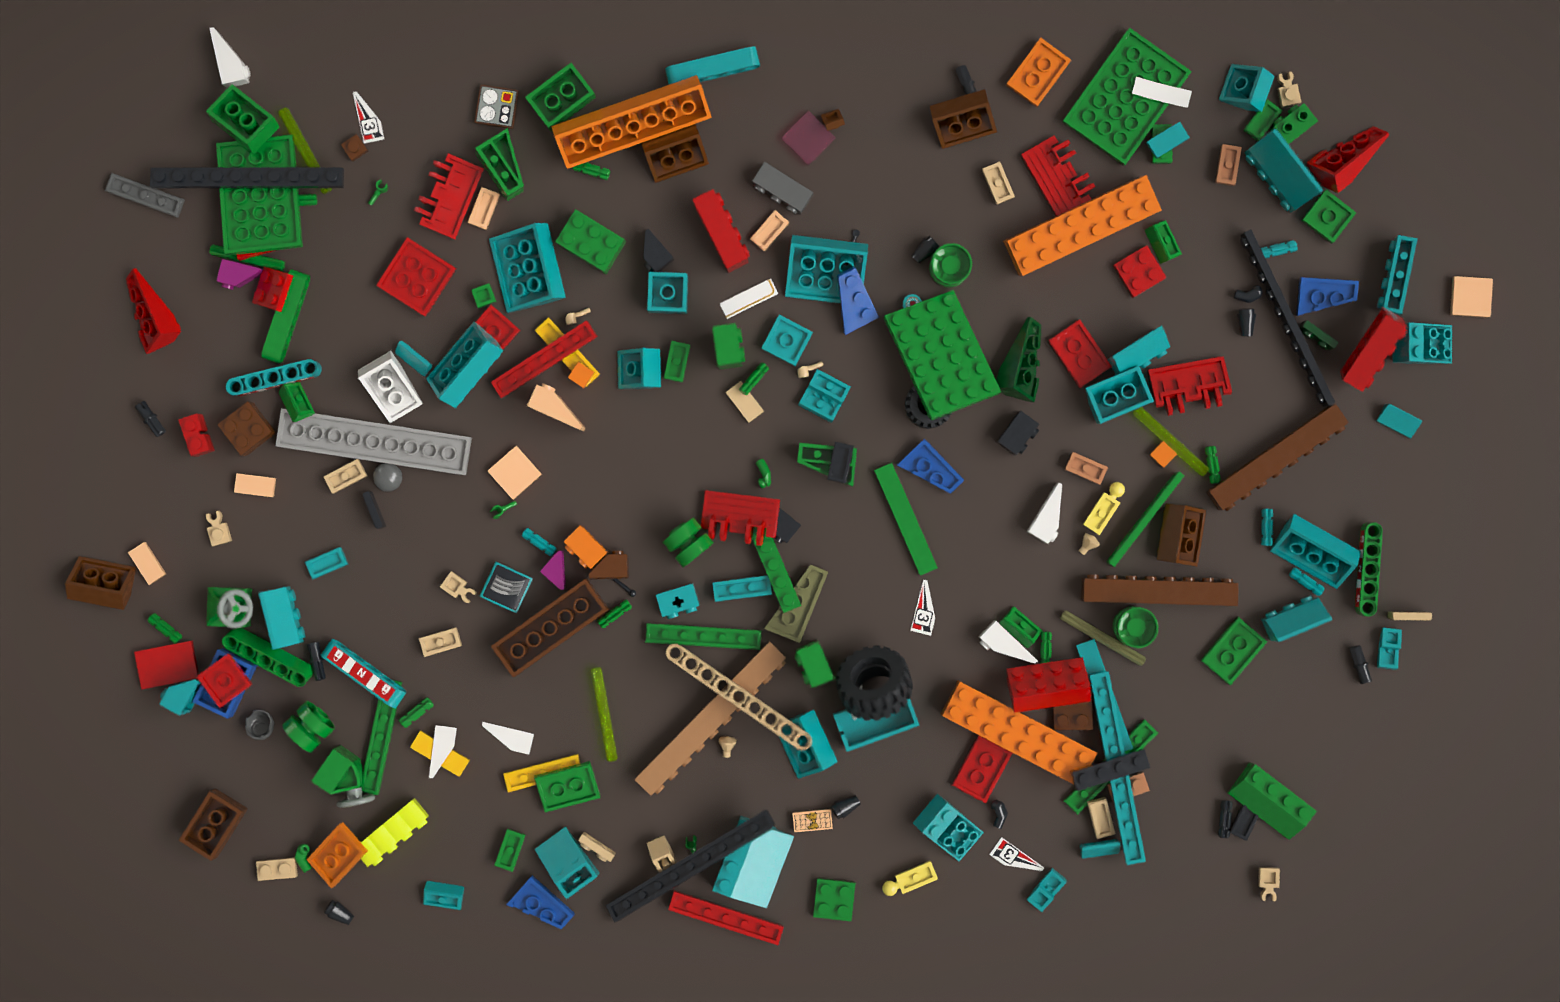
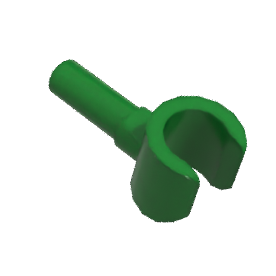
M381 179L376 182L377 189L368 202L371 206L381 193H385L388 190L387 184L384 188H379V185L382 183Z
M513 501L505 506L495 505L490 510V512L493 510L498 512L493 519H498L504 511L516 506L517 503Z
M693 835L692 842L688 841L687 837L685 838V847L691 853L696 852L697 837Z

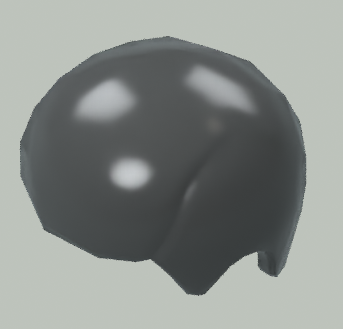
M381 463L376 466L373 472V481L382 491L392 492L399 488L402 482V472L394 464Z
M253 710V713L246 718L245 731L254 740H264L272 734L275 723L272 716L266 711Z

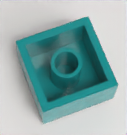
M649 272L647 311L649 313L687 314L688 274Z

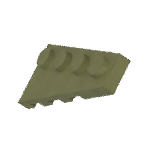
M810 565L794 587L801 606L786 613H783L780 606L764 629L800 643L828 571Z

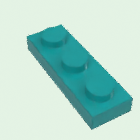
M768 576L713 582L715 602L772 595L771 582Z

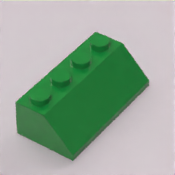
M1253 763L1248 764L1228 791L1230 796L1242 805H1246L1247 809L1257 814L1260 819L1288 840L1305 828L1317 812Z

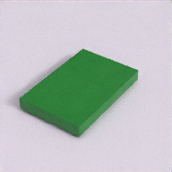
M1236 617L1200 661L1228 685H1231L1265 646L1267 641L1242 619Z
M591 761L534 776L544 812L601 797Z

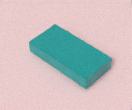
M1178 122L1146 143L1157 159L1190 137L1181 122Z
M338 547L306 561L305 564L313 580L348 565L342 548Z

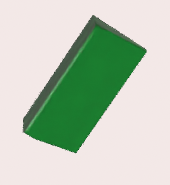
M1166 220L1145 229V233L1160 264L1182 255Z
M300 382L282 385L279 395L292 422H298L315 414Z
M1014 606L999 622L1008 633L1026 648L1034 644L1043 631Z

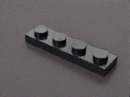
M1140 749L1072 771L1071 776L1076 791H1081L1148 769L1150 764L1145 749Z

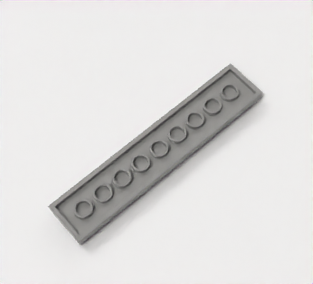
M281 408L275 446L466 475L472 438L314 414L298 422H292L287 409Z

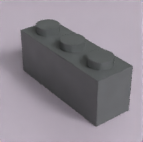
M766 162L763 163L752 181V184L755 185V190L761 194L766 192L771 195L770 199L777 204L782 202L787 206L786 209L795 215L796 213L802 214L813 196L812 191Z

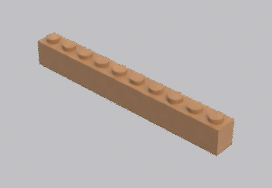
M769 641L732 681L755 696L759 691L757 687L761 683L765 685L773 677L771 673L775 669L779 671L786 664L784 661L786 656ZM728 684L721 691H726ZM741 691L736 692L734 695L735 700L742 702L744 694ZM717 694L635 778V781L651 796L654 792L658 795L665 787L663 783L667 779L671 781L678 774L676 770L681 765L685 767L692 760L690 756L694 752L698 754L705 747L703 742L708 737L712 739L719 732L717 728L721 724L725 726L732 719L730 715L735 710L739 712L741 709L720 694Z

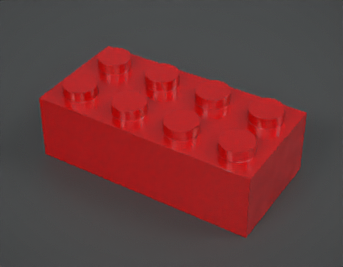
M714 189L694 198V206L727 272L730 273L748 264L750 253L745 244L741 245V235L737 227H732L733 219L728 209L724 211L722 207L724 206V201L720 193H715Z
M1382 307L1340 370L1344 382L1362 392L1365 388L1371 386L1374 381L1372 377L1376 372L1382 370L1385 364L1383 361L1387 355H1392L1396 348L1395 343L1398 339L1401 340L1407 332V326L1402 317Z
M1083 657L1007 668V685L1014 713L1091 701V686Z

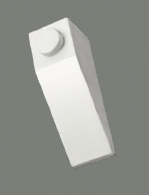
M210 28L222 85L229 88L231 84L234 86L248 84V77L251 76L249 67L245 66L215 28Z
M1059 482L1055 484L1027 530L1029 534L1046 544H1049L1050 541L1053 542L1058 535L1057 529L1059 527L1062 484Z
M995 620L978 636L981 639L979 643L986 650L991 648L993 651L1031 663L1037 662Z

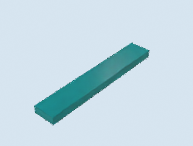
M1095 639L1076 645L1080 658L1083 657L1088 679L1090 674L1106 671ZM1113 692L1125 752L1133 749Z

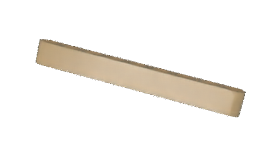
M672 644L667 648L666 655L669 660L800 750L808 749L812 745V737L809 733L689 650L678 644ZM674 648H679L681 651L678 658H673L671 655ZM691 658L696 660V667L694 669H689L687 666V662ZM707 669L712 672L710 680L703 678V672ZM722 680L728 683L726 691L719 689V683ZM738 691L744 694L742 702H737L734 698L735 693ZM754 702L760 705V710L756 714L750 710V706ZM770 713L776 716V721L772 725L766 721V717ZM786 724L792 727V733L788 736L782 732V728ZM802 735L808 738V744L805 747L800 746L798 743V739Z

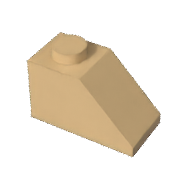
M665 836L647 843L651 859L659 873L677 863Z

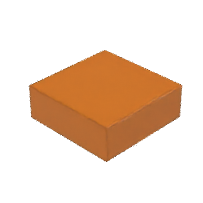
M578 362L568 378L585 388L595 372Z
M1162 441L1149 455L1164 468L1177 453Z

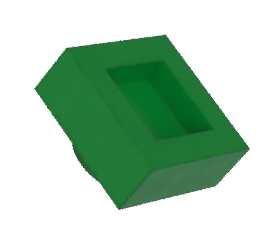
M490 283L471 290L478 308L497 302Z

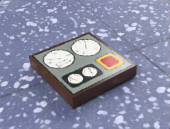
M480 85L475 123L513 129L519 91Z

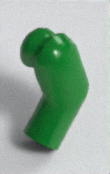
M760 459L756 462V465L763 478L758 479L757 482L764 489L771 484V471L765 460Z
M307 844L299 845L295 854V861L303 873L312 868L307 861L310 851Z

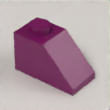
M222 259L216 281L222 283L221 287L233 290L234 287L241 288L256 279L263 270Z

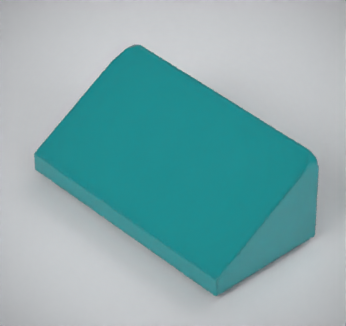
M399 341L395 350L396 355L422 376H426L433 367L432 364L404 341Z
M1389 403L1384 405L1376 420L1410 439L1422 423V420Z
M1117 839L1080 844L1081 857L1084 859L1118 854L1121 843Z
M427 881L424 888L423 904L461 910L464 887Z

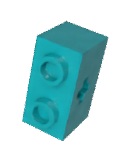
M693 583L656 594L662 617L667 616V619L679 616L678 612L684 610L686 614L696 611V607L700 606ZM676 597H679V599L684 600V602L681 603V607H678V605L673 604V602L676 600Z

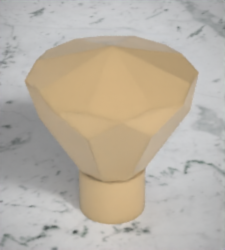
M1085 533L1083 544L1079 551L1085 555L1088 550L1096 548L1100 544L1095 536Z
M729 736L719 738V744L723 749V757H730L731 750L736 745L737 739Z

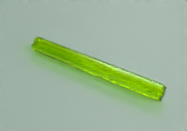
M285 107L279 110L278 113L290 135H293V140L307 166L320 167L289 109ZM320 188L323 194H326L332 188Z
M1142 407L1137 408L1133 412L1143 424L1171 447L1198 474L1204 476L1209 471V468Z
M596 667L591 669L606 757L608 762L617 760V752L602 668Z

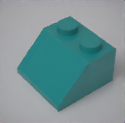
M1231 64L1219 100L1244 110L1262 112L1274 75L1264 67Z
M638 348L617 351L618 389L661 387L660 349Z
M197 679L169 687L168 689L165 688L160 696L162 700L159 705L179 716L190 713L195 705L193 699L201 682Z

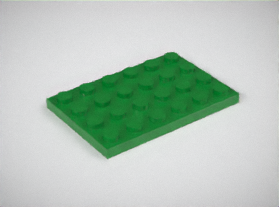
M1129 27L1067 114L1063 123L1125 166L1169 105V103L1132 94L1136 77L1181 88L1192 71Z
M293 135L270 137L255 154H252L237 141L216 143L218 168L296 167ZM219 188L223 245L226 256L303 247L298 188Z
M954 290L884 316V321L930 420L937 419L1001 393Z

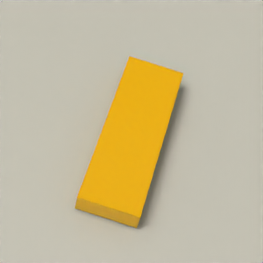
M420 731L410 748L431 760L434 738ZM452 749L441 766L460 777L470 759Z

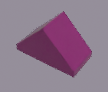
M558 551L540 571L560 590L566 589L564 551Z

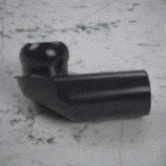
M1259 285L1253 286L1252 290L1248 292L1237 289L1234 299L1252 303L1261 298L1263 289Z
M994 800L991 803V808L995 810L997 817L993 826L1002 829L1008 812L1002 801Z

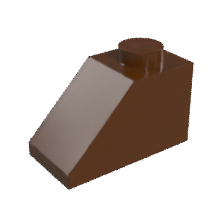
M612 551V554L607 555L589 573V579L629 578L628 555L624 554V551Z

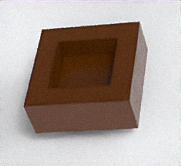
M839 108L821 115L827 131L845 125Z
M357 134L341 144L351 161H355L368 152V149Z

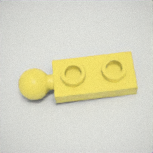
M1114 482L1110 486L1109 495L1103 492L1083 523L1084 526L1098 535L1101 534L1120 505V502L1115 500L1125 492V487L1120 482Z
M927 861L896 874L897 881H886L882 886V890L887 896L895 895L898 889H901L902 894L938 880L931 861Z

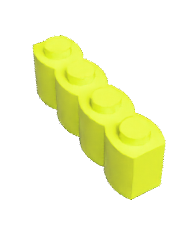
M415 798L361 842L368 850L361 858L367 867L371 864L375 867L383 860L381 856L385 852H388V854L393 852L398 847L396 845L397 842L401 839L405 842L413 835L411 831L415 827L420 829L427 823L426 818L429 815Z

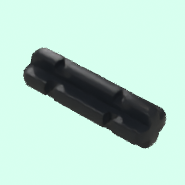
M1229 800L1221 801L1222 811H1220L1219 821L1221 828L1218 832L1220 838H1229L1230 830L1228 829L1231 826L1232 812L1230 810H1232L1233 803Z

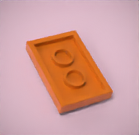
M1040 38L1006 85L1035 107H1038L1071 62V59Z
M342 822L309 856L307 861L329 887L333 888L368 850Z

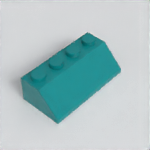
M473 322L426 380L438 399L456 408L504 350L489 333L476 322Z
M1293 514L1283 526L1270 550L1272 553L1336 589L1357 567L1361 551L1296 514Z

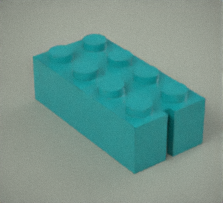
M907 699L908 703L904 708L901 707V711L896 715L893 713L890 718H880V721H874V719L867 721L863 720L862 717L853 720L852 715L846 709L833 713L839 732L843 731L840 735L846 751L854 750L919 726L910 699Z

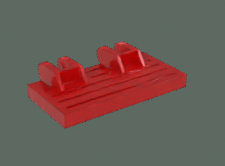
M1054 135L1021 154V157L1055 216L1091 200L1089 194L1083 198L1080 196L1096 186L1092 183L1078 191L1075 185L1087 180L1090 176L1088 173H1085L1071 181V179L1077 177L1076 171L1070 161L1064 165L1061 163L1077 153L1075 150H1071L1059 158L1056 152L1069 146L1070 141L1068 139L1052 148V146L1058 144V140Z
M448 153L445 162L452 164V167L436 160L433 162L435 167L449 172L447 178L436 172L430 171L428 176L445 183L442 184L436 181L430 197L438 201L435 202L423 196H419L418 199L424 204L435 207L433 212L430 213L420 207H415L414 211L431 218L429 220L422 217L419 225L455 240L484 169Z
M1224 356L1149 369L1147 372L1155 407H1163L1165 404L1168 416L1173 415L1170 399L1175 398L1179 413H1184L1182 395H1184L1185 402L1203 399L1204 407L1208 409L1211 407L1208 392H1213L1217 407L1222 406L1219 388L1222 389L1223 396L1232 393Z
M705 490L701 528L709 529L708 536L713 540L716 536L717 522H721L719 537L721 541H726L728 524L730 523L729 532L745 534V544H751L753 528L758 527L756 544L761 546L763 544L765 528H767L766 537L776 538L780 499Z

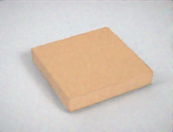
M1454 276L1452 279L1450 315L1491 317L1493 279Z
M515 446L488 470L491 476L513 500L542 475L518 446Z

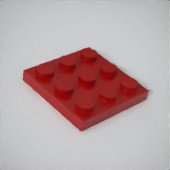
M407 237L376 286L426 317L456 271V268Z

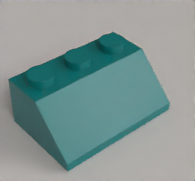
M1160 326L1108 358L1107 360L1115 374L1118 375L1137 366L1143 369L1151 364L1150 360L1155 356L1159 359L1167 354L1166 349L1170 348V344L1164 328Z
M1139 366L1085 388L1089 407L1097 424L1104 423L1154 402Z
M289 586L259 593L273 650L304 642L305 631L303 627H300L299 619H301L299 609L295 607L296 595L294 590H291Z
M1310 595L1300 599L1301 603L1296 605L1290 603L1283 606L1284 610L1276 612V610L1266 613V617L1262 618L1261 621L1269 640L1280 642L1329 622L1332 618L1320 599L1317 597L1312 598Z
M814 709L789 719L812 737V745L808 749L800 750L779 736L798 779L823 771L838 762ZM788 724L784 725L782 728L783 734L786 736L790 735L792 727ZM804 735L800 736L798 739L799 745L805 747L808 744V738Z

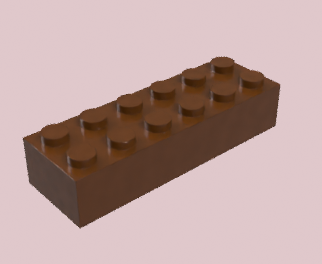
M586 578L491 647L514 678L607 612L609 608L588 578Z

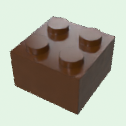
M249 401L218 424L219 428L242 456L249 455L277 433L257 406Z

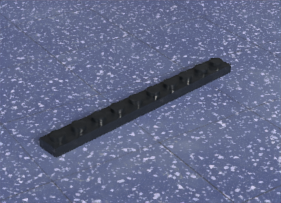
M343 167L151 168L150 187L344 188Z
M1252 230L1244 232L1240 235V242L1243 248L1247 249L1250 254L1249 261L1252 266L1256 267L1258 271L1257 277L1260 283H1264L1267 289L1265 291L1266 296L1270 301L1272 300L1275 306L1274 312L1283 322V331L1286 335H1289L1293 351L1297 352L1300 357V366L1303 370L1306 369L1308 374L1307 380L1317 392V401L1323 404V406L1335 403Z
M768 809L607 904L606 907L614 923L777 827Z

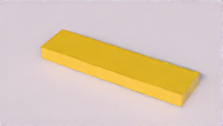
M549 317L535 329L547 345L564 335ZM579 350L562 360L571 371L580 362L595 372L586 387L600 375Z
M578 754L503 773L507 791L511 792L535 786V775L580 764Z

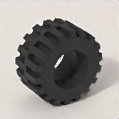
M915 386L907 393L905 410L911 422L918 425V427L925 429L936 428L945 423L950 415H952L950 413L930 420L929 416L921 413L918 408L920 397Z

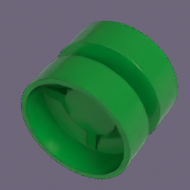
M953 243L945 244L938 248L929 264L932 279L938 285L946 288L962 284L972 269V259L969 252L963 246Z
M694 517L688 522H682L669 533L670 536L662 542L669 552L680 547L681 551L675 559L682 568L714 544L707 533L696 538L695 534L701 529V526Z
M1129 606L1116 614L1113 620V632L1122 644L1133 648H1143L1150 645L1157 637L1158 622L1154 614L1149 610Z
M305 701L297 709V714L300 718L291 715L282 724V727L297 745L305 751L312 753L321 744L318 735L327 738L335 729V725L322 709L310 701Z

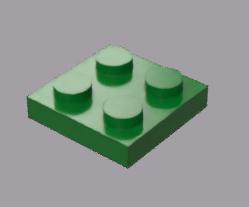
M1326 189L1301 221L1332 244L1357 212Z
M817 878L813 917L852 921L856 882Z

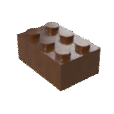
M215 788L209 791L179 841L210 861L218 858L248 808Z

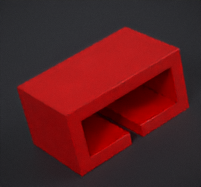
M196 413L179 419L190 456L198 457L215 451L210 434H200V431H208L202 414Z

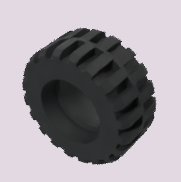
M869 646L863 647V650H856L852 656H847L844 660L845 663H841L839 666V671L836 673V687L843 706L856 718L860 719L862 717L863 720L870 721V719L880 721V718L884 717L885 719L890 718L891 714L895 713L896 715L900 712V708H904L908 703L907 699L911 698L913 683L908 666L903 656H900L895 650L891 651V648L885 646L883 648H880V646H873V648H869ZM884 676L889 678L880 688L874 690L860 689V686L872 677Z

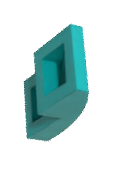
M1382 628L1378 647L1377 668L1398 669L1402 630Z
M1051 868L1029 895L1027 901L1043 912L1053 901L1058 891L1067 883V879Z

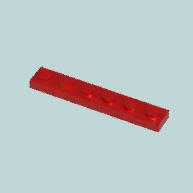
M586 320L491 381L500 398H504L598 336Z
M675 890L668 909L775 945L779 944L784 929L783 925Z

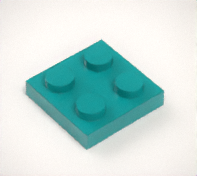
M779 315L761 349L796 366L813 332Z

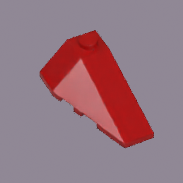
M1375 126L1353 136V140L1345 144L1340 142L1336 144V148L1330 151L1325 149L1319 152L1307 162V167L1323 187L1339 193L1352 183L1387 139L1389 132Z
M136 268L132 269L126 278L131 302L136 305L135 320L140 322L139 338L146 354H150L174 342L181 333V328L174 314Z

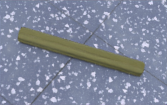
M1068 611L1062 613L1060 619L1137 665L1142 666L1146 657L1072 613Z

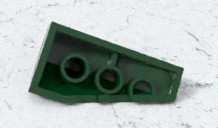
M1027 317L1003 361L996 379L1001 393L1028 402H1035L1039 386V378H1036V367H1040V360H1037V350L1041 344V324L1032 317Z

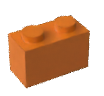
M582 525L564 541L566 550L572 555L575 553L580 558L578 562L585 569L587 567L590 569L594 568L609 553Z

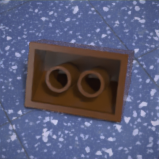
M985 89L930 106L932 120L942 149L997 133Z
M696 124L641 143L655 183L709 164Z
M1165 504L1157 560L1198 567L1206 510L1185 505Z
M79 556L65 582L67 599L124 610L131 596L136 567Z

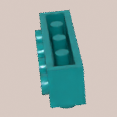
M1398 235L1394 240H1391L1389 245L1391 257L1387 259L1385 270L1388 271L1387 277L1383 278L1381 289H1384L1383 297H1379L1377 308H1380V310L1382 307H1385L1399 316L1402 315L1418 238Z

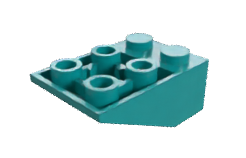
M1405 323L1407 332L1401 340L1398 339L1395 343L1393 363H1452V325Z
M936 794L913 822L924 835L959 862L984 833L939 794Z
M566 826L535 848L552 880L566 899L599 875L597 868Z

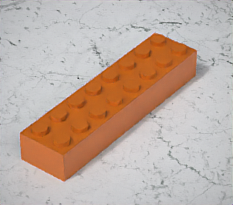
M695 75L552 126V130L566 168L569 169L712 117L698 76Z
M1143 175L1003 242L1018 275L1024 276L1160 212L1162 209L1147 175Z
M959 680L941 712L943 717L1072 784L1074 782L1071 772L1090 766L1097 755L1094 750L1020 712L1014 713L1013 708Z

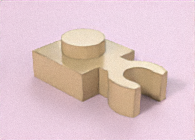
M1292 72L1287 73L1288 80L1283 79L1282 73L1277 76L1278 82L1282 85V87L1277 89L1281 108L1301 103L1298 84L1292 85L1294 77Z
M216 511L217 518L215 520L212 519L211 514H206L207 521L212 525V527L207 528L212 546L232 541L227 523L221 524V511Z
M453 571L449 573L440 586L455 598L460 594L462 600L466 603H470V600L466 597L468 592H471L473 595L476 594L474 589L465 588L468 582Z
M1259 867L1258 886L1264 887L1260 894L1262 901L1266 900L1265 897L1269 893L1271 894V900L1276 901L1277 896L1274 888H1279L1280 869L1277 867Z

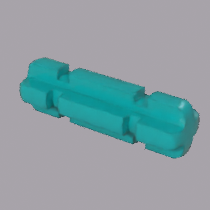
M1292 240L1288 241L1287 244L1284 242L1269 246V248L1263 247L1261 250L1266 259L1270 258L1271 255L1274 257L1287 254V251L1290 253L1297 251V243Z
M1262 509L1261 535H1263V538H1261V544L1263 546H1272L1273 520H1271V517H1273V509Z
M529 528L524 530L521 535L523 538L530 540V543L540 550H544L547 555H554L557 550L555 546L549 545V542L537 534H533L534 532Z
M1293 568L1290 571L1289 576L1291 578L1297 579L1298 583L1308 590H1312L1315 595L1320 596L1325 588L1320 584H1316V581L1306 574L1301 573L1302 571L1297 568Z

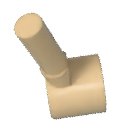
M590 308L576 313H568L565 317L566 324H576V317L591 312Z
M822 361L811 366L800 367L798 369V377H809L808 371L823 366Z

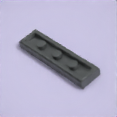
M111 173L105 189L106 192L179 218L185 201L182 198Z

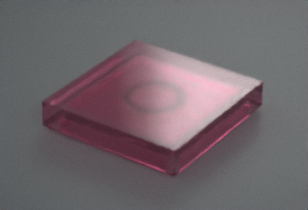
M809 111L782 137V140L808 166L836 139Z

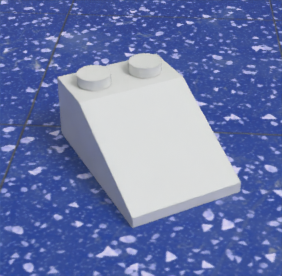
M392 351L387 352L358 370L359 380L389 423L423 404Z

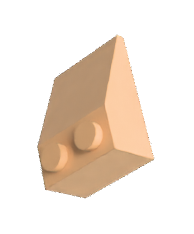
M542 384V386L536 385L527 405L528 407L579 430H585L583 424L560 396L554 393L556 389L546 384Z

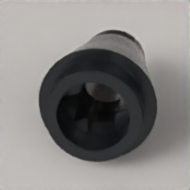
M931 236L924 237L912 257L920 264L933 255L940 246Z
M1253 308L1239 309L1237 317L1241 336H1253L1257 314Z
M854 795L835 801L831 809L837 819H844L861 803L858 797Z
M332 900L324 911V914L328 915L327 918L349 925L354 918V915L339 901L335 902Z

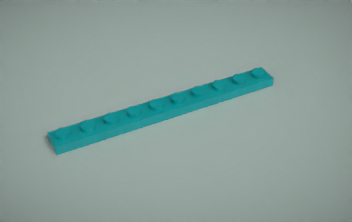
M1109 671L1090 674L1089 679L1106 761L1125 755ZM1127 775L1111 780L1110 786L1126 865L1146 862L1130 777Z

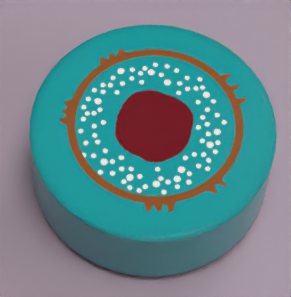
M914 294L906 296L903 300V309L922 302L920 297Z

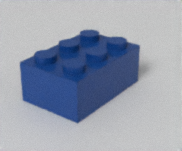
M227 649L217 650L210 666L230 653L251 681L257 665ZM201 684L193 702L225 718H230L234 716L246 690L219 708Z

